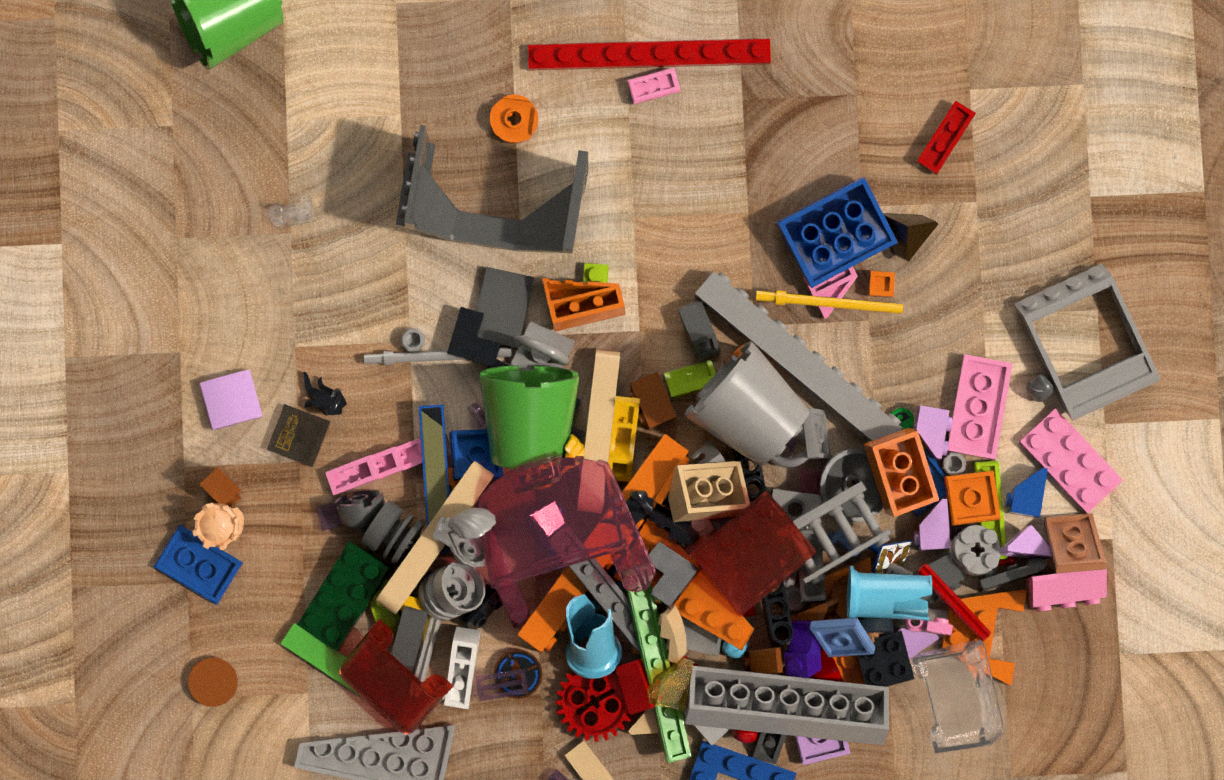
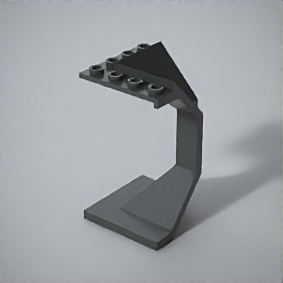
M420 125L419 132L415 131L413 146H415L414 151L416 153L408 152L396 220L397 226L449 241L517 252L573 253L582 194L585 193L589 170L587 151L578 150L572 184L524 219L514 220L458 210L431 176L435 144L430 143L426 126Z

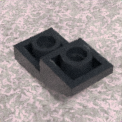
M658 505L652 510L653 513L649 515L648 520L654 522L657 527L671 529L668 538L675 540L676 544L688 547L699 540L700 535L688 522H673L670 510Z

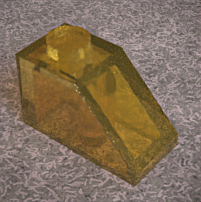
M681 658L678 663H673L655 676L653 683L648 687L647 696L649 703L656 706L685 710L694 661Z

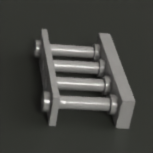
M862 481L775 531L780 540L786 538L788 542L792 543L810 574L803 579L805 583L811 581L813 585L826 578L824 575L826 571L874 543L879 547L890 540L888 535L893 532L891 529L884 532L881 530L863 499L865 497L863 492L867 488ZM849 500L852 504L855 503L874 538L862 545L842 512L843 508L841 505ZM829 513L830 517L833 516L853 549L842 557L838 555L820 524L822 522L820 517ZM805 526H808L809 529L812 528L831 561L830 564L819 570L799 537L801 534L798 530Z

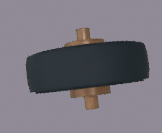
M867 617L859 619V622L873 643L874 638L893 633L892 619Z

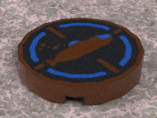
M517 649L508 651L499 658L495 664L493 676L495 685L501 693L509 698L521 699L529 697L537 691L542 681L543 672L540 662L534 655L528 651Z

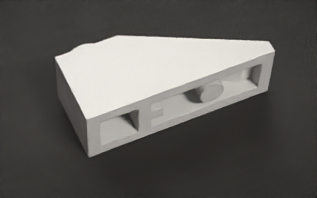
M456 627L451 650L444 701L445 706L469 708L481 630Z

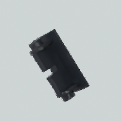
M495 583L486 584L485 597L482 604L477 609L462 614L459 619L470 629L477 630L487 622V618L494 610L499 609L503 605L507 595Z

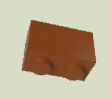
M658 372L630 383L631 389L628 390L630 398L640 399L639 408L641 412L638 413V417L643 427L647 425L648 429L651 430L677 418Z

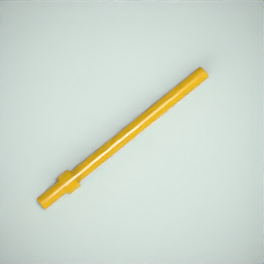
M776 290V292L756 291V301L775 302V305L785 306V303L897 314L903 313V304L787 294L786 291Z

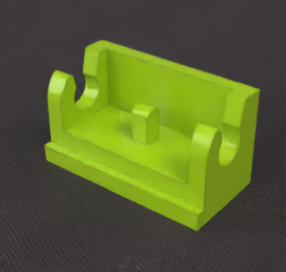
M707 360L663 374L670 398L674 399L701 391L716 373L712 361Z

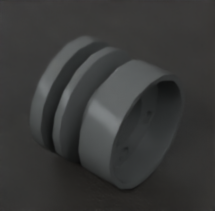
M388 500L370 524L361 543L374 552L382 544L385 545L386 548L382 557L387 559L394 551L395 554L391 563L397 566L408 555L420 538L424 523L418 520L411 528L410 525L414 519V516L411 514L403 522L400 521L403 509Z

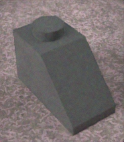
M760 732L752 758L776 764L787 735Z

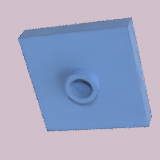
M858 618L811 621L810 630L828 657L874 654L875 645Z

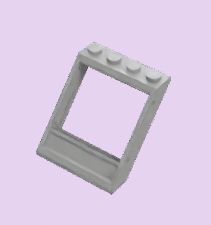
M1103 264L1094 266L1087 271L1070 277L1014 304L1043 368L1054 385V391L1059 402L1072 421L1161 380L1112 275ZM1108 288L1137 353L1063 387L1032 322Z

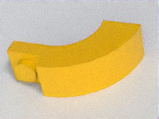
M615 397L606 476L608 480L631 481L640 399Z

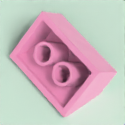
M1107 569L1058 573L1025 579L1029 608L1036 607L1037 612L1052 610L1051 605L1061 604V609L1076 607L1075 602L1084 600L1085 605L1100 603V598L1107 596Z

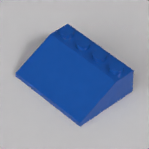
M860 177L774 222L786 247L811 288L898 243L865 177Z

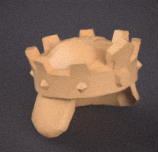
M208 503L195 515V529L192 532L194 537L198 536L203 542V547L207 549L209 547H219L220 550H224L229 543L234 540L236 541L241 535L244 526V516L238 507L231 508L225 504Z

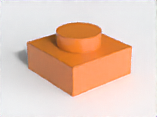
M870 271L869 296L893 298L895 272Z

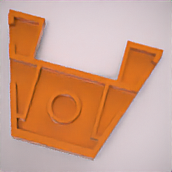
M1022 589L961 599L990 630L991 635L984 641L979 640L948 607L946 619L949 620V625H953L951 636L943 635L941 649L1006 685H1012L1015 663L990 659L997 609L1023 612L1027 590Z

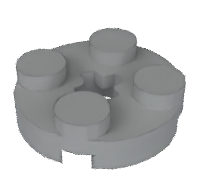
M973 525L961 530L954 538L951 545V554L956 565L959 564L964 569L962 570L963 572L979 576L988 573L998 566L1001 549L997 534L993 530ZM975 544L981 550V553L978 555L979 557H976V553L971 551Z

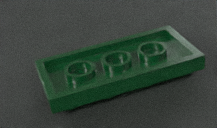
M349 541L297 625L334 650L340 651L388 575L391 567L352 541Z

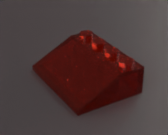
M765 491L690 554L692 563L700 569L705 578L741 617L814 556L816 551L783 508Z

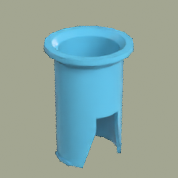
M849 566L847 619L867 617L929 621L928 601L920 598L932 595V576L858 573L857 570H854V566Z
M585 594L575 596L566 607L570 640L566 647V661L570 669L579 676L588 679L602 678L611 674L618 667L622 659V646L614 635L611 609H608L606 618L596 613L595 607ZM590 636L586 649L577 645L580 640Z

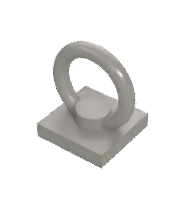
M530 321L524 336L519 335L515 338V343L519 347L510 366L519 365V370H534V365L563 368L570 361L568 356L575 341Z
M808 408L810 413L802 424L803 429L800 432L801 441L805 448L799 455L791 458L774 456L770 461L780 467L790 468L799 466L808 459H830L831 454L825 410Z

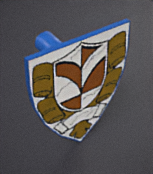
M908 540L884 544L879 547L874 543L869 546L868 549L877 554L872 572L886 574L890 563H895L902 567L913 541Z

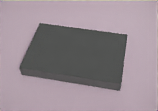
M486 267L476 310L484 313L478 337L501 343L502 346L518 349L519 346L516 345L515 338L522 334L534 277Z

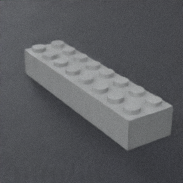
M691 666L687 679L685 724L884 745L889 731V687Z

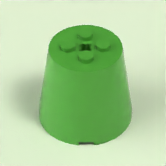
M281 0L170 1L194 54L200 53L202 58L199 61L206 70L219 65L284 23Z
M519 365L494 367L481 371L480 384L491 462L500 467L522 469L525 472H535L537 469H550L564 465L566 461L565 454L567 453L565 445L570 438L579 385L578 372L566 368L534 365V370H519Z

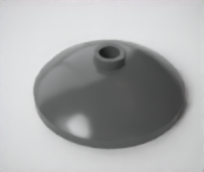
M851 448L840 451L831 457L820 475L819 493L822 502L825 503L849 489L846 486L849 479L852 480V486L862 481L867 488L863 492L865 496L863 499L873 516L878 514L882 510L883 505L866 451L860 448ZM849 500L841 505L843 508L842 512L848 522L865 521L855 503L852 504Z

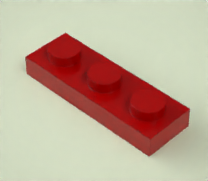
M955 100L916 163L937 175L976 113Z

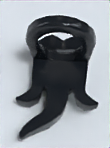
M303 372L306 392L316 399V401H307L304 408L315 406L322 410L326 416L342 414V408L347 403L341 393V389L335 388L333 390L325 386L322 382V377H320L317 383L321 391L312 387L308 374Z
M631 491L629 493L630 497L621 507H611L617 513L625 511L619 519H604L601 523L622 526L633 519L631 530L636 533V524L646 515L653 513L654 499L648 497L646 491Z

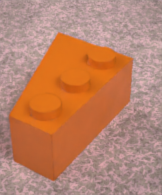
M542 278L554 332L626 315L620 285L617 283L590 281L584 283L573 282V280L557 281Z

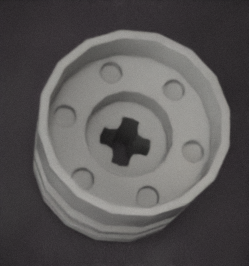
M457 561L429 572L422 579L419 586V598L422 607L426 612H429L428 615L441 621H447L477 609L485 597V583L478 569L463 566Z

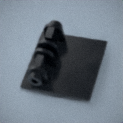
M902 631L874 638V654L857 655L865 685L887 687L915 679Z

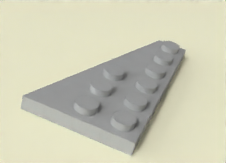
M456 725L299 743L294 768L350 780H444Z

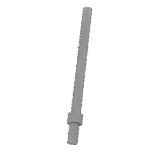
M511 347L500 348L497 358L511 357ZM448 350L405 353L384 351V354H365L364 363H384V366H390L401 362L461 360L462 358L448 355Z

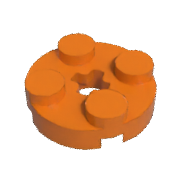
M516 94L507 95L499 100L491 109V128L495 136L505 143L520 144L528 141L537 130L538 112L530 100L524 96ZM513 113H516L517 117L521 119V122H517L515 126L511 125L510 121H507V118L512 117Z

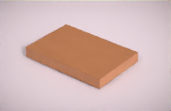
M1093 513L1044 517L1043 524L1056 574L1106 570V560Z

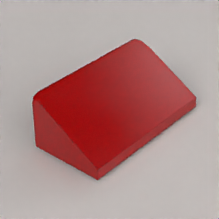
M638 659L616 667V673L628 713L632 715L654 708L655 704L642 660Z

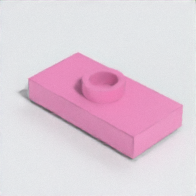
M674 68L627 80L634 105L681 92Z

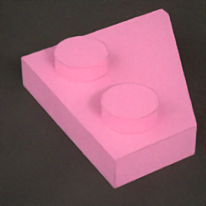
M851 267L813 288L810 287L805 277H803V280L812 296L842 299L858 276L854 268ZM817 306L824 319L828 318L834 310L832 307Z

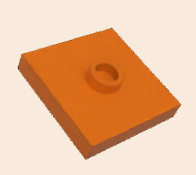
M994 471L944 477L951 526L1001 519Z

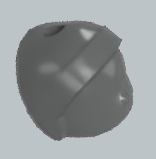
M1037 374L1035 378L1027 383L1026 389L1036 402H1042L1052 395L1054 385L1043 374Z

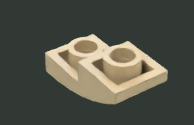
M673 605L671 609L667 608L665 612L660 614L658 626L661 627L660 637L668 639L666 644V650L669 651L668 661L678 663L687 652V642L681 615L676 605Z

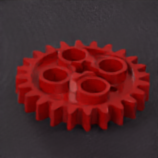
M616 669L611 674L602 677L606 682V687L600 692L594 688V682L597 678L588 679L576 673L574 676L567 673L568 683L560 682L565 689L564 691L556 692L562 696V700L556 701L555 704L562 705L563 708L557 711V714L565 715V718L561 721L562 724L570 723L567 729L568 732L577 729L575 737L579 738L582 733H585V741H589L591 735H593L595 742H599L600 735H602L607 741L609 740L610 732L617 737L618 727L622 730L626 729L623 724L624 720L632 721L627 715L628 710L618 676L615 674ZM578 690L582 691L585 695V700L580 705L576 704L573 700V695ZM609 690H615L612 695L599 701V708L591 706L583 713L577 714L580 708L593 701V695L601 697ZM612 698L616 699L619 703V708L614 713L609 712L607 709V702ZM593 711L597 714L598 721L595 725L590 726L586 722V716L589 712Z

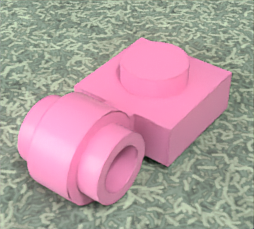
M934 617L933 622L920 620L918 626L911 625L910 619L905 620L907 628L913 632L921 630L948 636L952 634L953 625H949V620Z

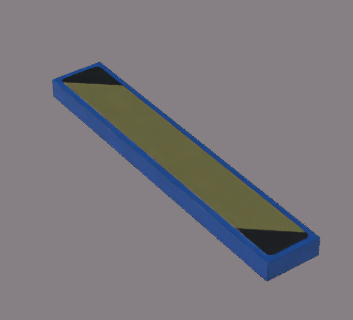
M443 404L419 406L427 526L450 495ZM445 544L440 553H452V551Z

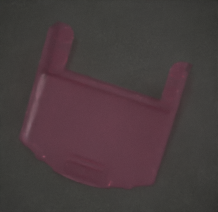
M552 456L533 460L508 471L504 476L493 482L474 505L475 508L487 509L495 515L496 524L491 530L481 536L491 589L496 588L513 628L525 625L530 618L528 606L518 587L517 581L610 554L612 562L621 578L622 585L626 590L632 592L646 590L656 575V570L610 465L606 461L600 459L598 461L584 459V456H576L575 458Z

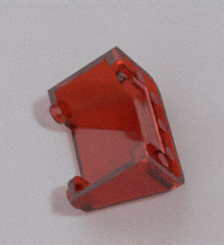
M379 619L344 660L339 673L341 678L398 731L410 734L430 716L454 686L446 678L438 674L430 675L424 682H421L386 650L393 640V633L389 626Z

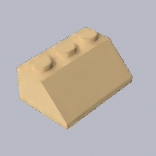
M740 461L677 465L675 467L668 496L673 522L736 517L751 508Z

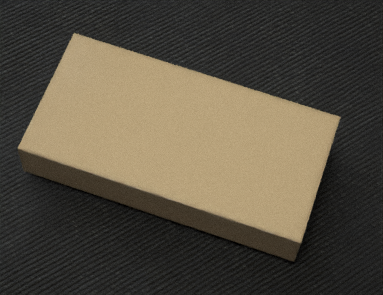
M582 741L564 755L582 780H614L585 741Z

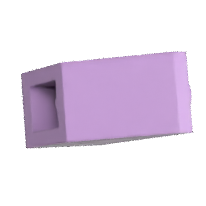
M920 405L917 410L914 430H918L924 447L927 448L935 460L939 461L942 459V455L946 456L948 441H945L946 431L950 432L952 417H949V410Z

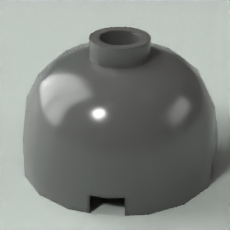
M379 490L354 492L355 496L347 499V495L337 498L334 502L338 518L343 525L350 529H357L359 533L366 532L376 515L385 505L383 493H379Z

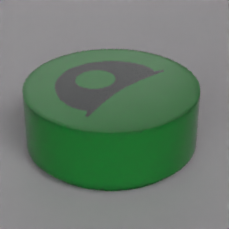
M898 408L891 413L901 421L899 425L903 428L902 430L912 428L914 416L910 410Z

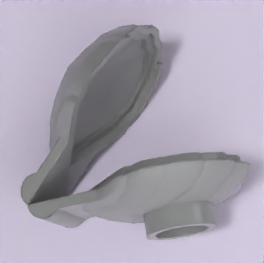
M471 508L456 514L452 518L440 517L433 532V538L449 546L455 560L459 564L471 568L484 567L489 561V552L485 543L479 537L491 530L496 524L495 515L484 508Z

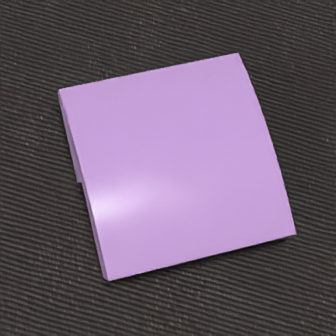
M250 369L199 383L212 431L262 417Z

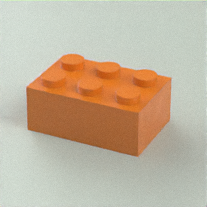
M907 428L863 444L885 514L896 517L939 501L918 430Z

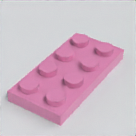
M963 355L947 451L991 460L996 459L1013 363Z
M1056 408L1019 441L1042 468H1048L1047 473L1085 514L1089 513L1123 481Z

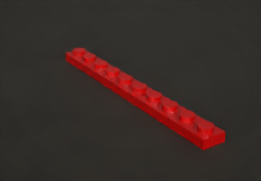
M770 39L528 45L529 71L771 64Z

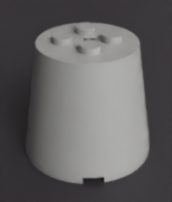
M750 341L740 349L742 354L738 358L733 355L695 397L698 401L696 406L690 405L684 416L758 466H763L774 456L778 457L785 450L787 442L791 438L794 439L803 429L802 424L808 417L810 410L756 345Z

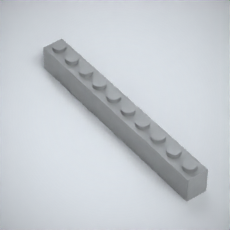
M713 271L695 293L694 297L697 300L700 299L703 305L744 339L754 343L762 354L868 442L903 429L899 425L901 421L891 413L885 414L881 410L882 405L871 397L868 400L861 394L863 392L862 388L854 382L849 384L844 380V374L835 366L832 368L824 363L826 359L815 350L813 352L809 351L805 347L807 343L798 335L793 337L786 332L788 328L778 319L773 321L768 317L767 314L769 312L758 303L755 306L748 300L750 296L741 288L737 290L730 285L731 280L723 273L717 274Z

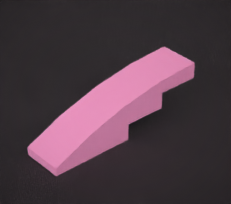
M421 438L325 472L333 495L364 486L423 464Z

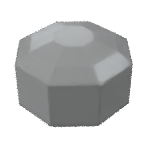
M407 329L401 336L402 346L408 352H419L425 346V336L418 329Z
M950 452L942 459L941 468L947 476L960 475L965 470L966 460L960 453Z

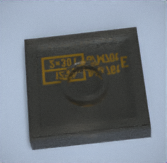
M284 404L267 450L314 467L331 421Z

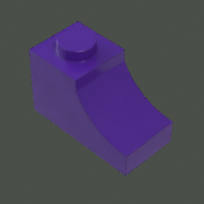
M795 620L792 622L793 637L790 640L787 651L784 652L786 676L809 678L822 670L820 643L810 630L811 621Z

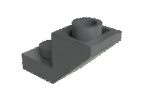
M699 299L677 308L698 361L720 353L721 350L716 334L701 300Z

